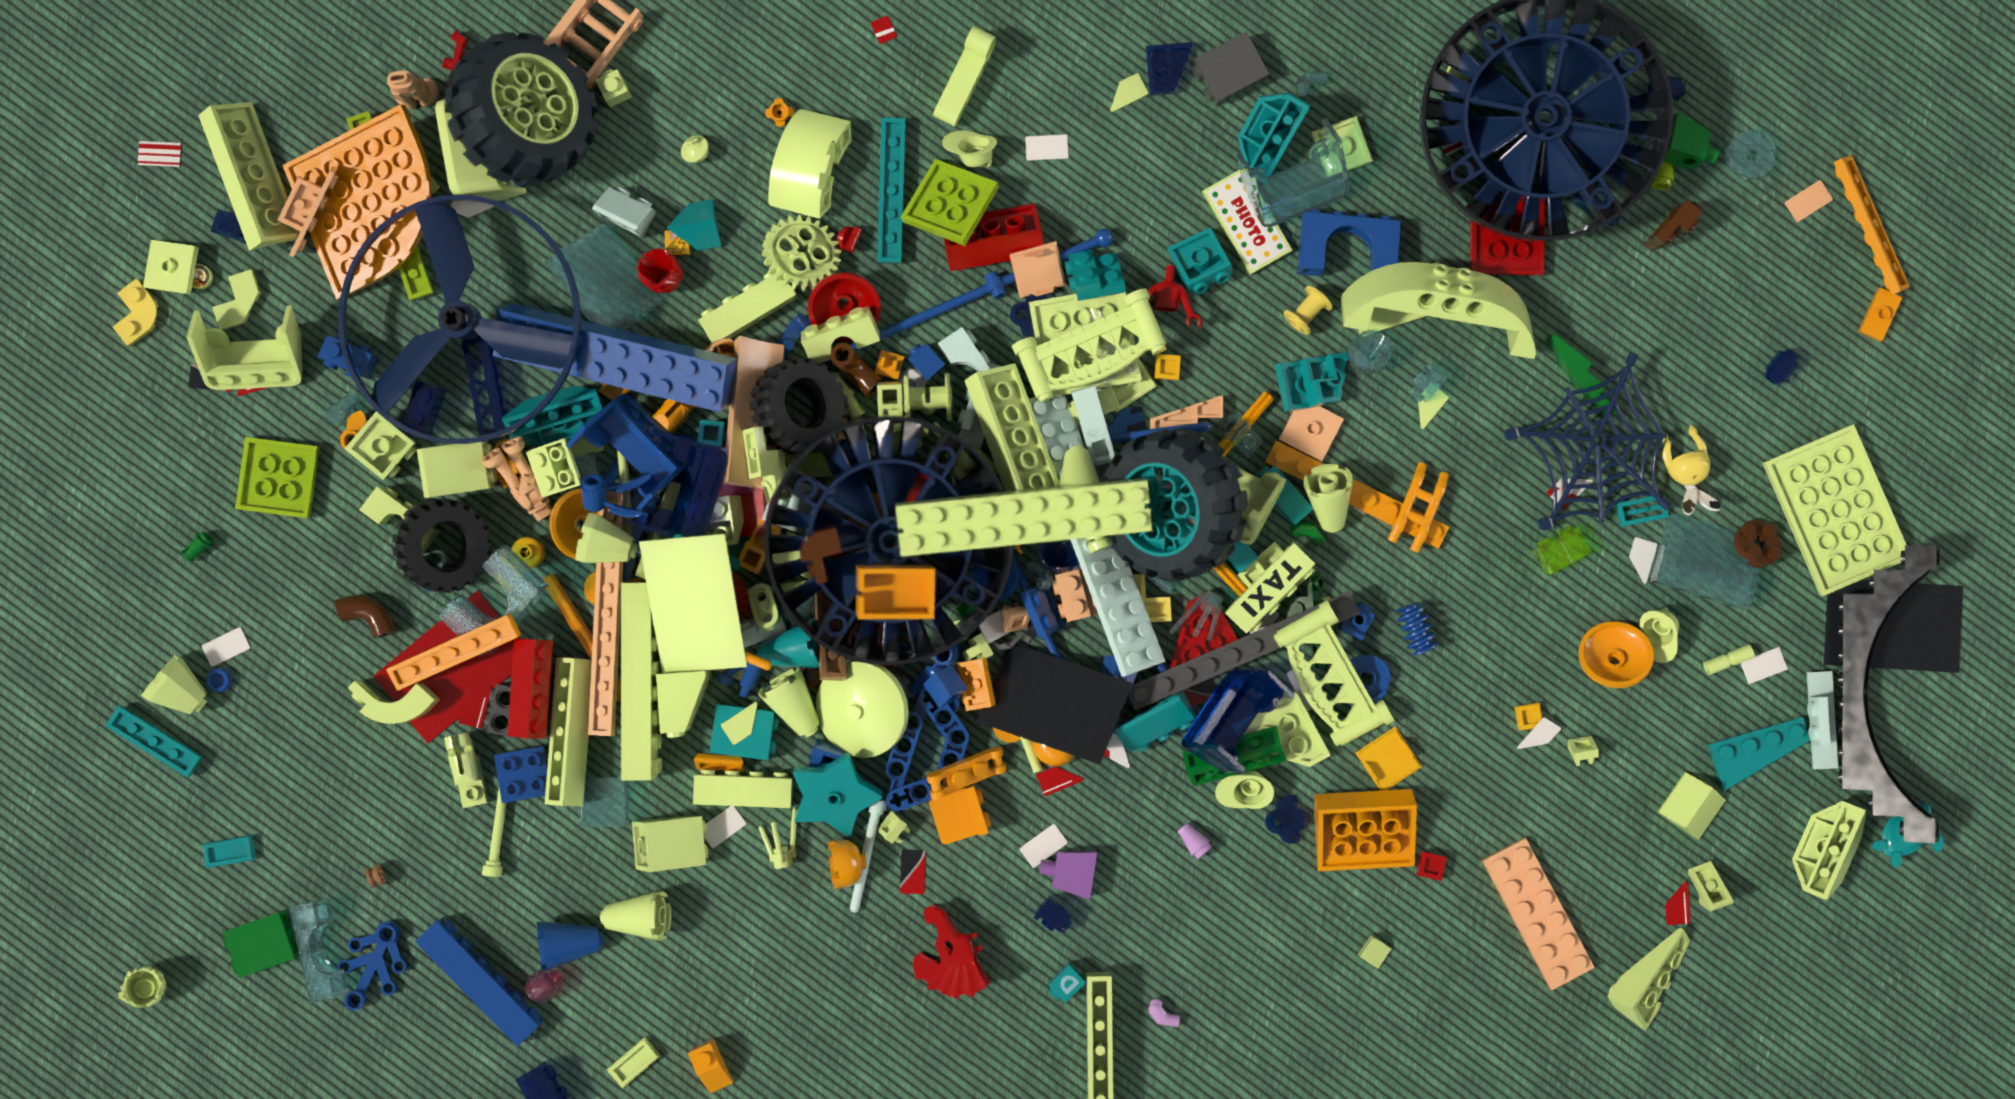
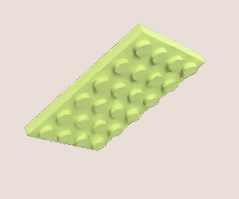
M1854 424L1762 463L1820 596L1827 595L1874 574V570H1885L1901 563V551L1905 550L1906 542Z

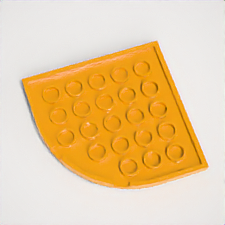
M402 104L282 165L291 188H293L298 176L322 186L331 167H336L334 174L338 176L333 189L327 188L324 196L328 197L322 211L316 210L313 217L317 218V222L312 232L309 231L336 299H340L343 282L351 262L372 232L390 216L403 208L432 197L428 161L407 107ZM415 211L396 221L372 244L357 268L349 295L387 277L409 258L423 235Z

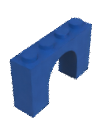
M1317 209L1304 211L1300 222L1297 274L1321 277L1324 271L1326 242L1332 236L1339 233H1352L1365 241L1370 251L1369 272L1386 265L1398 263L1401 221L1394 220L1393 217L1383 216L1379 219L1370 218L1367 214L1348 216L1344 212L1327 214Z

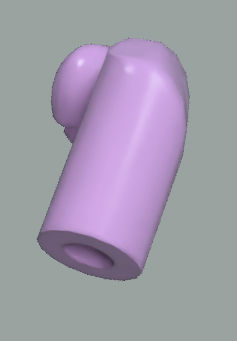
M1152 999L1148 1011L1154 1021L1160 1025L1178 1027L1180 1015L1166 1013L1162 1007L1163 1002L1160 999Z

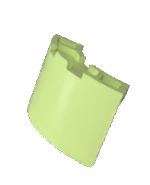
M804 109L796 111L781 136L773 159L768 193L770 206L819 219L831 207V193L834 177L830 176L834 164H839L843 153L851 143V121Z

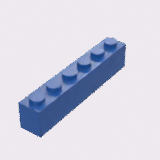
M442 918L436 920L415 942L518 1047L543 1022L540 1019V1013L531 1006L529 1008L523 1002L524 997L516 989L512 990L506 984V978L499 972L495 973L489 967L490 962L481 954L478 955L472 949V943L465 937L461 938L455 932L456 927L449 920H443Z

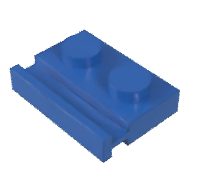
M1047 583L1020 594L1039 639L1065 627Z

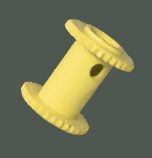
M1312 286L1305 288L1308 296L1294 313L1289 310L1284 311V317L1289 324L1305 335L1311 333L1307 325L1322 309H1332V303L1329 299Z

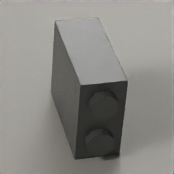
M1247 32L1195 58L1194 67H1192L1197 80L1202 79L1206 87L1203 90L1209 102L1213 101L1215 106L1267 80L1269 76Z

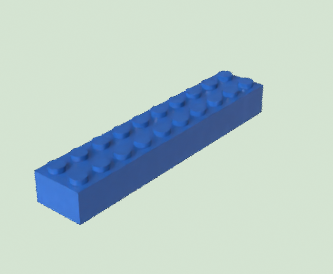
M512 303L497 309L496 321L573 335L574 318ZM581 320L579 345L569 375L721 412L731 405L737 358ZM493 349V356L503 358ZM503 358V359H507V360H511V361H515V362H519V363H523V364H527V365H531V366H536V367H540V368H544V369H548V370H552V371H556V372H560V373H561L562 370H563V368L559 369V368H554V367H549V366H544V365H538V364H533V363H528V362H523V361H518V360Z

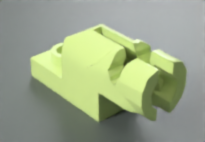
M763 426L743 430L749 479H763L761 485L766 502H770L774 489L786 470L783 450L766 451L767 438L764 434ZM783 488L778 501L791 499V493Z
M469 732L458 735L460 746L464 749L459 748L456 735L445 737L449 764L454 783L459 788L462 807L466 808L488 803L479 755L475 756Z

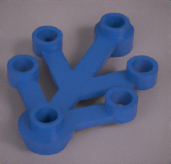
M385 921L377 927L376 933L362 938L354 937L349 940L348 948L352 952H359L364 946L377 943L374 952L351 960L343 959L337 965L339 973L348 974L353 969L367 964L356 989L347 993L344 998L345 1006L349 1010L355 1011L365 1005V992L376 969L382 984V993L389 996L397 991V983L391 980L383 957L388 948L393 960L392 970L400 974L408 968V962L402 958L397 944L401 931L395 922ZM386 929H390L392 931V937H387L385 935ZM354 940H357L360 943V947L358 949L353 947ZM398 961L404 965L402 970L396 967ZM343 962L349 964L348 971L343 970ZM387 983L393 986L392 992L386 990L385 986ZM354 995H358L360 997V1003H355L353 1001Z

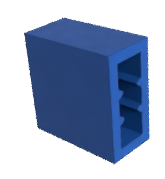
M544 746L494 755L502 803L545 796L549 750L545 751Z

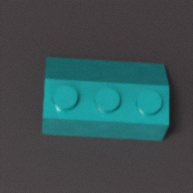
M1182 690L1119 723L1114 732L1130 753L1134 750L1140 753L1151 747V741L1158 738L1159 742L1172 736V730L1178 727L1180 730H1184L1193 725L1192 720L1197 715Z

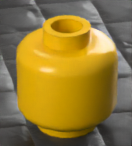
M523 537L518 539L512 546V559L521 568H536L545 559V547L536 538Z

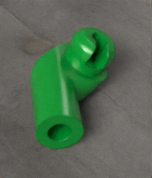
M1299 521L1290 528V532L1294 537L1298 538L1301 535L1309 536L1316 547L1326 541L1318 527L1312 522Z

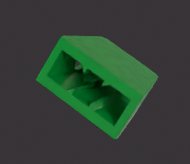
M1678 112L1673 117L1671 139L1663 162L1694 170L1704 160L1713 164L1718 158L1719 150L1709 146L1710 130Z

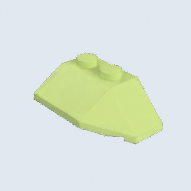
M1841 801L1836 803V805L1811 815L1792 858L1803 891L1826 901L1843 882L1861 841L1866 810Z

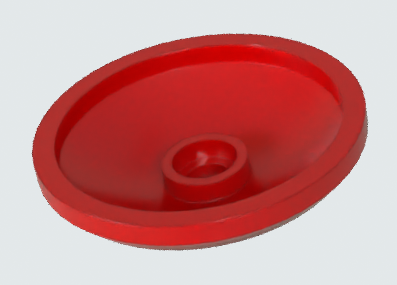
M835 273L820 280L812 289L808 299L809 319L812 325H820L831 317H841L849 314L855 308H865L868 306L875 323H877L881 311L880 298L874 286L867 279L853 273ZM842 298L848 299L846 303H841L839 300ZM841 336L835 339V341L842 342L853 341L851 338L846 336Z

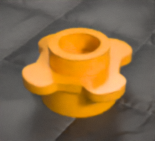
M776 98L770 108L766 109L765 115L767 118L774 120L776 126L783 127L785 126V121L794 115V109L788 107L783 99ZM779 110L782 111L781 115L777 114Z

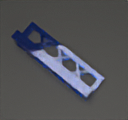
M477 335V338L461 341L479 436L505 429L502 417L506 415L496 358L493 356V348L480 335ZM469 345H479L480 357L478 360L470 356ZM479 365L483 367L485 377L482 384L475 380L474 372ZM483 389L488 393L489 404L487 407L479 403L478 396ZM487 413H490L494 428L484 430L483 419Z

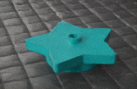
M848 752L832 763L822 764L818 767H794L793 775L803 795L795 814V822H826L849 837L851 836L858 812L882 799L881 790L861 779L855 770L852 758Z

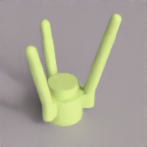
M797 808L792 809L790 850H788V846H781L775 822L771 823L775 848L773 849L764 827L759 826L762 839L769 853L770 862H773L775 869L792 866V858L797 857L795 851L797 828L795 814Z

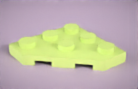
M1296 691L1231 725L1237 737L1276 726L1286 759L1291 762L1311 767L1331 756Z

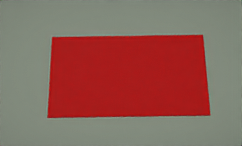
M478 590L373 676L393 702L405 697L416 683H423L440 698L439 702L428 713L418 719L409 721L427 744L459 718L463 702L488 688H495L496 684L502 683L512 675L514 639L398 691L386 669L500 618Z

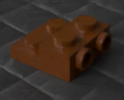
M1689 200L1676 206L1644 245L1649 250L1657 247L1662 248L1665 244L1668 245L1675 237L1681 234L1685 236L1688 232H1692L1700 223L1698 217L1703 213V208L1698 203L1690 202Z

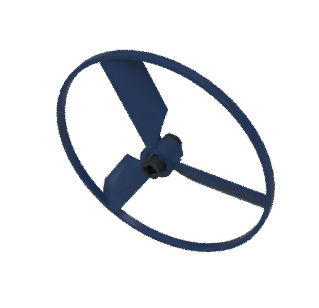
M444 195L422 200L403 208L379 225L365 240L351 262L343 282L338 309V331L344 361L354 383L367 402L381 416L403 431L419 438L448 444H472L500 438L519 429L540 414L554 399L567 379L576 357L581 331V307L577 285L569 263L552 237L539 224L517 209L496 200L473 195ZM475 201L498 206L523 219L546 240L559 259L568 279L574 310L573 335L482 318L477 307L460 301L475 266L456 209L442 202ZM415 211L446 302L438 315V323L441 329L413 337L376 381L371 395L358 375L348 345L346 331L348 296L357 268L372 244L396 221ZM478 333L503 358L559 369L563 368L553 388L534 410L511 426L485 436L467 439L436 437L407 426L389 413L451 337L469 339Z

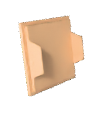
M1056 241L1009 254L1020 298L1030 295H1044L1053 292L1055 288L1066 285Z

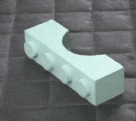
M961 327L938 343V347L951 366L967 365L978 372L990 369L987 365L990 362L989 358L983 350L980 352L974 345L977 341L970 330L965 332L963 327Z

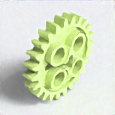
M798 215L796 221L791 216H788L786 222L780 219L778 226L773 224L771 232H767L765 236L767 240H764L762 247L765 248L763 249L762 256L767 257L763 264L771 265L768 271L769 274L776 272L775 281L781 278L784 279V287L788 283H792V290H795L797 285L801 286L802 291H805L807 285L813 289L820 280L836 273L838 269L836 266L841 261V259L837 258L841 250L836 249L839 242L832 241L835 235L834 232L826 233L827 225L822 228L819 227L820 220L813 224L811 223L810 216L807 217L806 221H802L801 215ZM800 236H806L809 240H803ZM785 246L789 251H784L780 247ZM814 255H819L823 260L816 259ZM794 266H800L803 271L795 269Z

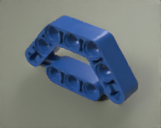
M926 688L920 691L915 710L908 711V716L914 715L918 718L919 725L913 729L906 726L905 732L901 739L906 738L911 742V749L903 752L898 748L897 743L892 747L886 765V773L892 779L886 802L888 807L894 811H900L932 800L930 795L932 788L931 784L927 781V777L904 784L926 712L946 739L936 770L948 766L944 762V757L948 753L955 754L958 761L962 760L969 741L967 728L949 704L941 708L938 707L932 713L930 708H933L934 705L931 701H924ZM947 710L951 714V720L948 723L939 722L937 718L939 711ZM953 731H963L965 740L962 743H955L951 738ZM893 762L902 763L904 766L902 774L895 775L892 773L890 767ZM920 784L927 788V795L921 798L914 794V787ZM909 788L912 802H909V797L901 801V805H898L897 802L892 803L891 799L894 798V793H897L898 796H903L907 794L905 789Z

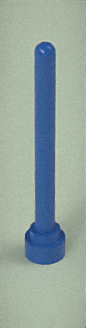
M1208 422L1114 434L1108 433L1111 443L1129 442L1136 437L1163 429L1174 430L1182 428L1198 433L1208 432L1211 429V425Z

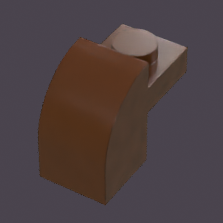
M834 525L812 531L804 538L800 547L801 561L811 560V563L807 564L810 579L815 578L817 584L827 582L822 557L842 553Z

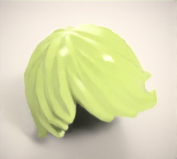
M150 965L138 966L132 971L127 972L125 982L120 986L122 992H119L118 998L136 1008L152 1006L165 995L167 983L164 975L160 973V970Z

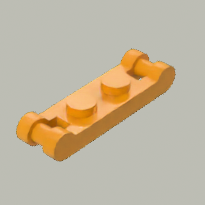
M1002 747L987 749L928 773L926 777L932 788L930 790L931 799H942L947 794L993 775L1005 773L1007 769L1006 764L1002 761V756L1004 755ZM992 759L993 764L989 766L988 760Z

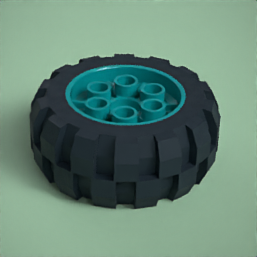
M1182 428L1174 430L1163 429L1136 437L1123 446L1119 455L1113 457L1104 474L1109 479L1108 482L1145 478L1148 481L1149 503L1144 505L1150 508L1152 531L1112 535L1115 541L1112 548L1122 560H1132L1134 562L1133 569L1151 578L1158 576L1163 581H1183L1210 572L1212 568L1222 565L1233 554L1235 549L1234 543L1241 541L1247 522L1241 516L1242 511L1248 509L1247 490L1241 491L1238 478L1242 477L1235 461L1225 460L1223 457L1225 450L1209 437L1201 439V435L1196 431ZM1161 468H1163V478L1160 474ZM1187 486H1188L1189 489L1191 490L1190 493H1189L1188 490H1187V491H1184ZM1189 518L1195 519V520H1196V521H1195V525H1194L1192 522H1190L1188 519H1189Z

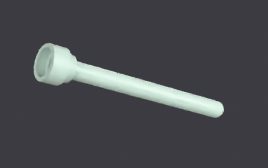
M881 799L869 806L870 818L862 854H865L866 868L862 869L861 877L854 886L850 904V911L853 913L858 912L860 908L879 818L887 808L885 799Z

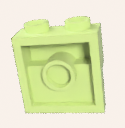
M376 411L346 446L345 450L382 480H386L388 477L393 479L401 470V467L398 465L404 458L408 461L417 451L414 447L417 442Z

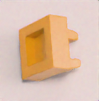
M881 350L875 373L898 381L905 357Z

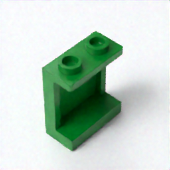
M286 909L223 932V944L226 950L230 951L232 957V970L239 978L301 956Z

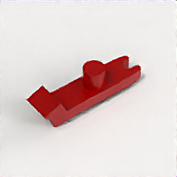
M457 30L450 37L456 43L453 59L445 57L443 60V68L450 69V73L456 63L464 57L465 48L469 42Z

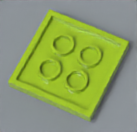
M935 159L901 215V220L906 224L965 246L999 189L998 182Z
M245 437L235 509L310 519L320 447Z

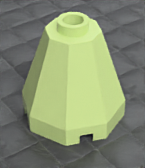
M588 513L581 533H583L582 539L578 540L575 560L584 563L629 562L630 558H635L638 544L635 543L633 536L602 516Z
M176 654L160 670L141 695L149 702L187 714H191L194 710L199 712L207 703V700L204 699L207 695L206 691L185 661Z

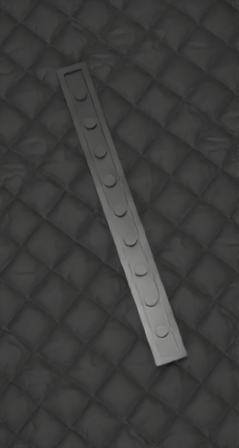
M1350 591L1327 600L1339 622L1360 614ZM1319 604L1132 685L1128 696L1134 710L1136 711L1279 649L1280 647L1273 635L1281 628L1320 608Z

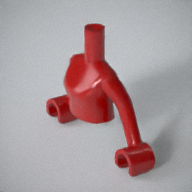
M1167 265L1165 281L1156 283L1149 288L1148 294L1150 299L1148 301L1150 302L1155 295V310L1177 312L1179 311V302L1181 300L1188 316L1186 319L1188 327L1191 328L1193 320L1197 319V326L1201 329L1203 321L1197 314H1194L1186 287L1174 281L1176 266Z

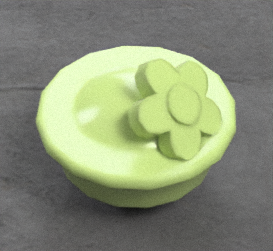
M699 135L688 138L681 147L682 158L687 162L700 163L709 153L707 140Z

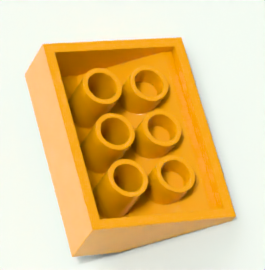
M1412 789L1315 794L1314 819L1317 870L1335 871L1415 866L1417 804Z

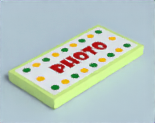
M1245 167L1202 191L1249 275L1292 252L1289 243Z

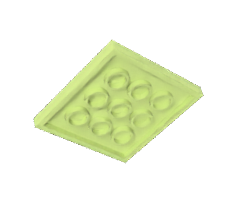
M1126 292L1078 301L1076 294L1029 302L1037 345L1126 308L1127 305L1124 300ZM1122 327L1119 347L1127 349L1129 345H1135L1134 335ZM1100 337L1097 357L1104 359L1107 354H1115L1116 347ZM1077 346L1074 361L1075 368L1080 369L1084 364H1092L1094 357ZM1055 356L1052 377L1059 378L1062 373L1069 374L1071 366ZM1138 359L1117 373L1102 380L1080 387L1055 390L1052 395L1053 397L1072 394L1071 391L1095 385L1096 389L1141 382Z

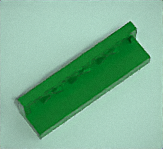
M1276 726L1182 752L1186 772L1193 787L1228 776L1238 775L1245 771H1252L1287 761ZM1279 753L1277 755L1268 756L1270 754ZM1206 773L1204 775L1195 777V775Z

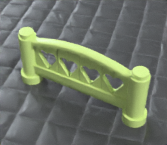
M1139 289L1124 297L1127 305L1126 308L1043 344L1037 345L1034 337H1028L1012 345L1014 354L1019 356L1035 397L1039 399L1040 403L1052 399V393L1055 390L1080 387L1109 377L1130 365L1146 351H1152V354L1155 355L1166 350L1165 339L1148 301L1150 296L1147 289ZM1122 327L1139 338V342L1136 345H1129L1127 349L1119 347ZM1100 337L1116 347L1115 354H1107L1104 359L1097 357ZM1077 346L1094 357L1092 364H1084L1080 369L1075 368L1074 361ZM1055 356L1071 366L1069 374L1062 373L1059 378L1052 377Z
M1326 600L1319 604L1320 608L1281 628L1273 636L1280 648L1283 646L1287 648L1291 668L1299 688L1315 712L1333 729L1330 736L1337 747L1351 742L1384 723L1387 726L1395 720L1383 700L1374 704L1331 628L1339 620ZM1313 643L1320 644L1311 660H1305L1304 652L1299 650L1301 644ZM1325 663L1332 665L1322 680L1315 679L1316 673L1310 670L1312 664ZM1325 683L1343 684L1336 697L1332 700L1327 699V692L1321 689ZM1354 703L1345 719L1337 718L1338 712L1333 710L1334 704Z

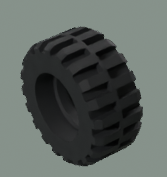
M800 357L776 364L764 371V375L759 376L756 381L758 387L753 388L751 397H754V401L750 402V410H754V416L751 418L753 424L757 423L758 427L763 426L767 443L770 446L777 445V450L788 451L790 454H799L817 437L845 423L842 419L847 417L848 409L845 408L844 404L848 403L847 395L843 396L842 389L844 387L842 382H837L835 379L837 375L833 370L827 371V365L822 362L816 364L815 359H803ZM791 384L804 389L812 401L813 417L807 428L795 424L787 414L785 394Z
M432 498L428 499L427 502L415 504L413 510H407L403 514L404 520L402 522L398 521L396 525L398 532L397 535L393 534L392 542H395V548L392 550L393 556L397 557L398 561L396 564L398 568L404 572V576L408 580L430 591L450 593L452 590L460 591L465 589V585H472L477 581L475 577L478 574L483 575L486 570L483 568L485 562L490 563L491 556L488 555V551L493 549V542L489 541L488 536L491 535L489 527L484 525L485 519L482 515H478L474 508L452 499ZM440 522L455 525L460 530L463 538V549L459 558L446 568H436L428 564L423 557L421 549L425 533L430 527Z

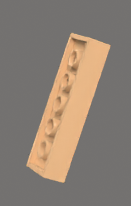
M739 336L734 342L733 357L737 358L731 405H729L723 484L763 489L761 485L762 478L749 479L743 430L758 427L757 423L753 424L751 418L754 416V410H750V402L754 401V397H751L752 389L758 387L756 381L759 376L764 375V371L783 362L784 345L759 341L744 336ZM767 443L766 451L776 450V445L770 446Z

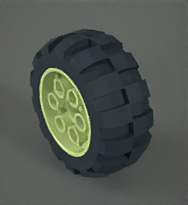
M513 32L491 35L486 41H480L456 63L450 73L448 83L450 86L445 89V112L452 115V118L448 121V128L454 142L460 140L466 151L462 154L474 166L481 164L487 168L486 175L505 183L513 178L514 185L538 186L542 182H552L576 166L587 154L588 146L593 143L597 120L591 118L597 113L594 92H588L585 85L588 77L581 66L574 67L567 59L569 53L559 45L554 43L548 46L543 43V37L529 33H520L518 36ZM498 79L503 85L497 83L496 80ZM527 130H529L530 137L526 136Z

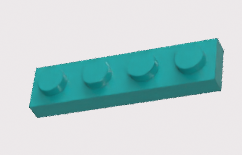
M122 705L117 706L105 727L187 778L191 777L203 758L199 753Z

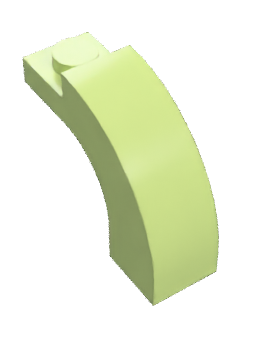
M361 680L353 681L348 687L353 692L351 696L358 703H365V706L359 711L369 719L387 724L403 723L418 719L428 713L440 700L423 683H416L405 697L396 702L382 699Z

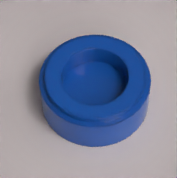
M224 668L212 669L206 675V686L213 692H224L230 688L232 676Z

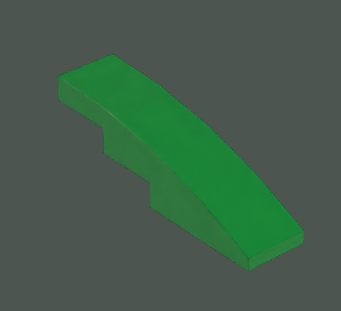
M1556 334L1547 337L1546 342L1557 363L1578 390L1602 383L1587 372L1592 362ZM1605 385L1581 394L1586 400L1601 396L1600 393L1605 388ZM1604 398L1592 403V405L1597 409L1608 405L1610 401ZM1615 407L1611 412V416H1614L1617 412ZM1606 410L1600 412L1605 415Z

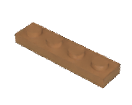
M823 589L814 594L816 628L834 602ZM838 618L832 619L829 623V628L832 630L839 629L842 625V620ZM818 644L820 680L844 681L846 679L845 657Z

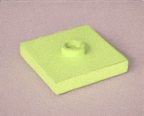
M151 240L143 287L191 295L199 247Z

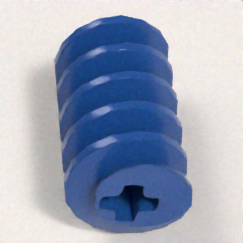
M1413 603L1394 610L1395 613L1403 614L1397 621L1406 623L1400 629L1401 631H1409L1404 640H1412V643L1407 646V649H1415L1411 656L1425 653L1438 646L1437 641H1430L1435 636V633L1427 632L1432 627V624L1423 622L1429 617L1428 614L1420 613L1426 608L1424 604Z

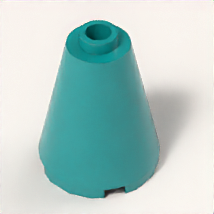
M816 620L808 621L811 625L816 627ZM798 626L762 642L760 648L757 649V655L770 661L772 666L819 668L818 643Z

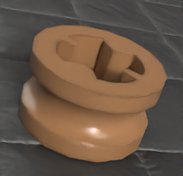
M375 864L374 868H365L366 879L371 888H375L377 884H385V875L380 864Z

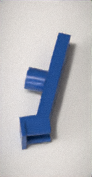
M800 312L798 316L791 320L776 343L784 345L783 361L790 350L794 348V344L800 337L801 332L811 322L808 317Z

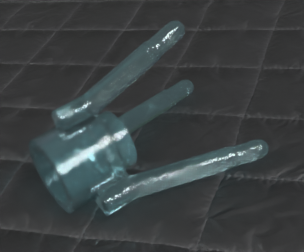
M1206 590L1204 595L1199 594L1194 604L1170 629V634H1173L1201 604L1200 609L1204 612L1193 632V636L1196 637L1210 614L1213 615L1207 640L1211 641L1219 614L1223 609L1221 603L1224 599L1209 590Z

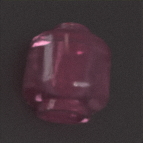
M539 969L528 976L525 986L528 997L532 1001L545 1003L556 997L562 991V975L558 970L553 969L547 971Z

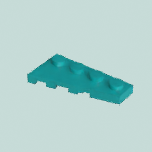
M1797 717L1708 743L1707 745L1722 791H1725L1810 741L1803 717Z

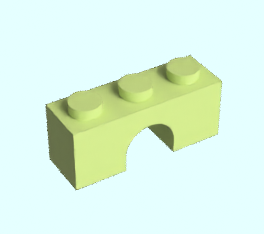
M858 307L844 316H834L823 324H814L806 327L801 332V343L808 358L815 359L817 364L831 360L830 354L834 347L832 343L838 337L846 336L851 338L857 349L880 341V334L869 307Z
M386 486L385 489L376 487L359 510L377 524L386 525L388 520L394 515H399L404 520L403 514L407 510H413L415 507L408 501L404 503L396 498L399 494ZM437 523L430 527L423 537L422 554L425 553L441 531L435 527Z

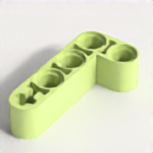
M975 26L972 27L965 41L964 51L934 110V117L954 127L956 126L996 44L995 36Z

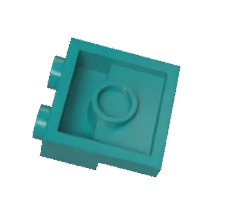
M1211 227L1167 247L1168 254L1176 266L1179 277L1189 295L1194 292L1195 294H1202L1208 289V285L1215 282L1218 284L1225 283L1229 280L1230 275L1233 274L1232 265Z
M1092 250L1068 254L1069 261H1065L1067 276L1072 275L1069 278L1071 292L1076 291L1078 301L1126 292L1116 252L1093 256Z

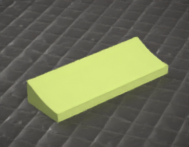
M252 102L210 105L198 116L249 251L296 240L300 231L278 221L288 197Z
M1016 364L976 372L964 380L1005 492L1059 487L1060 483Z

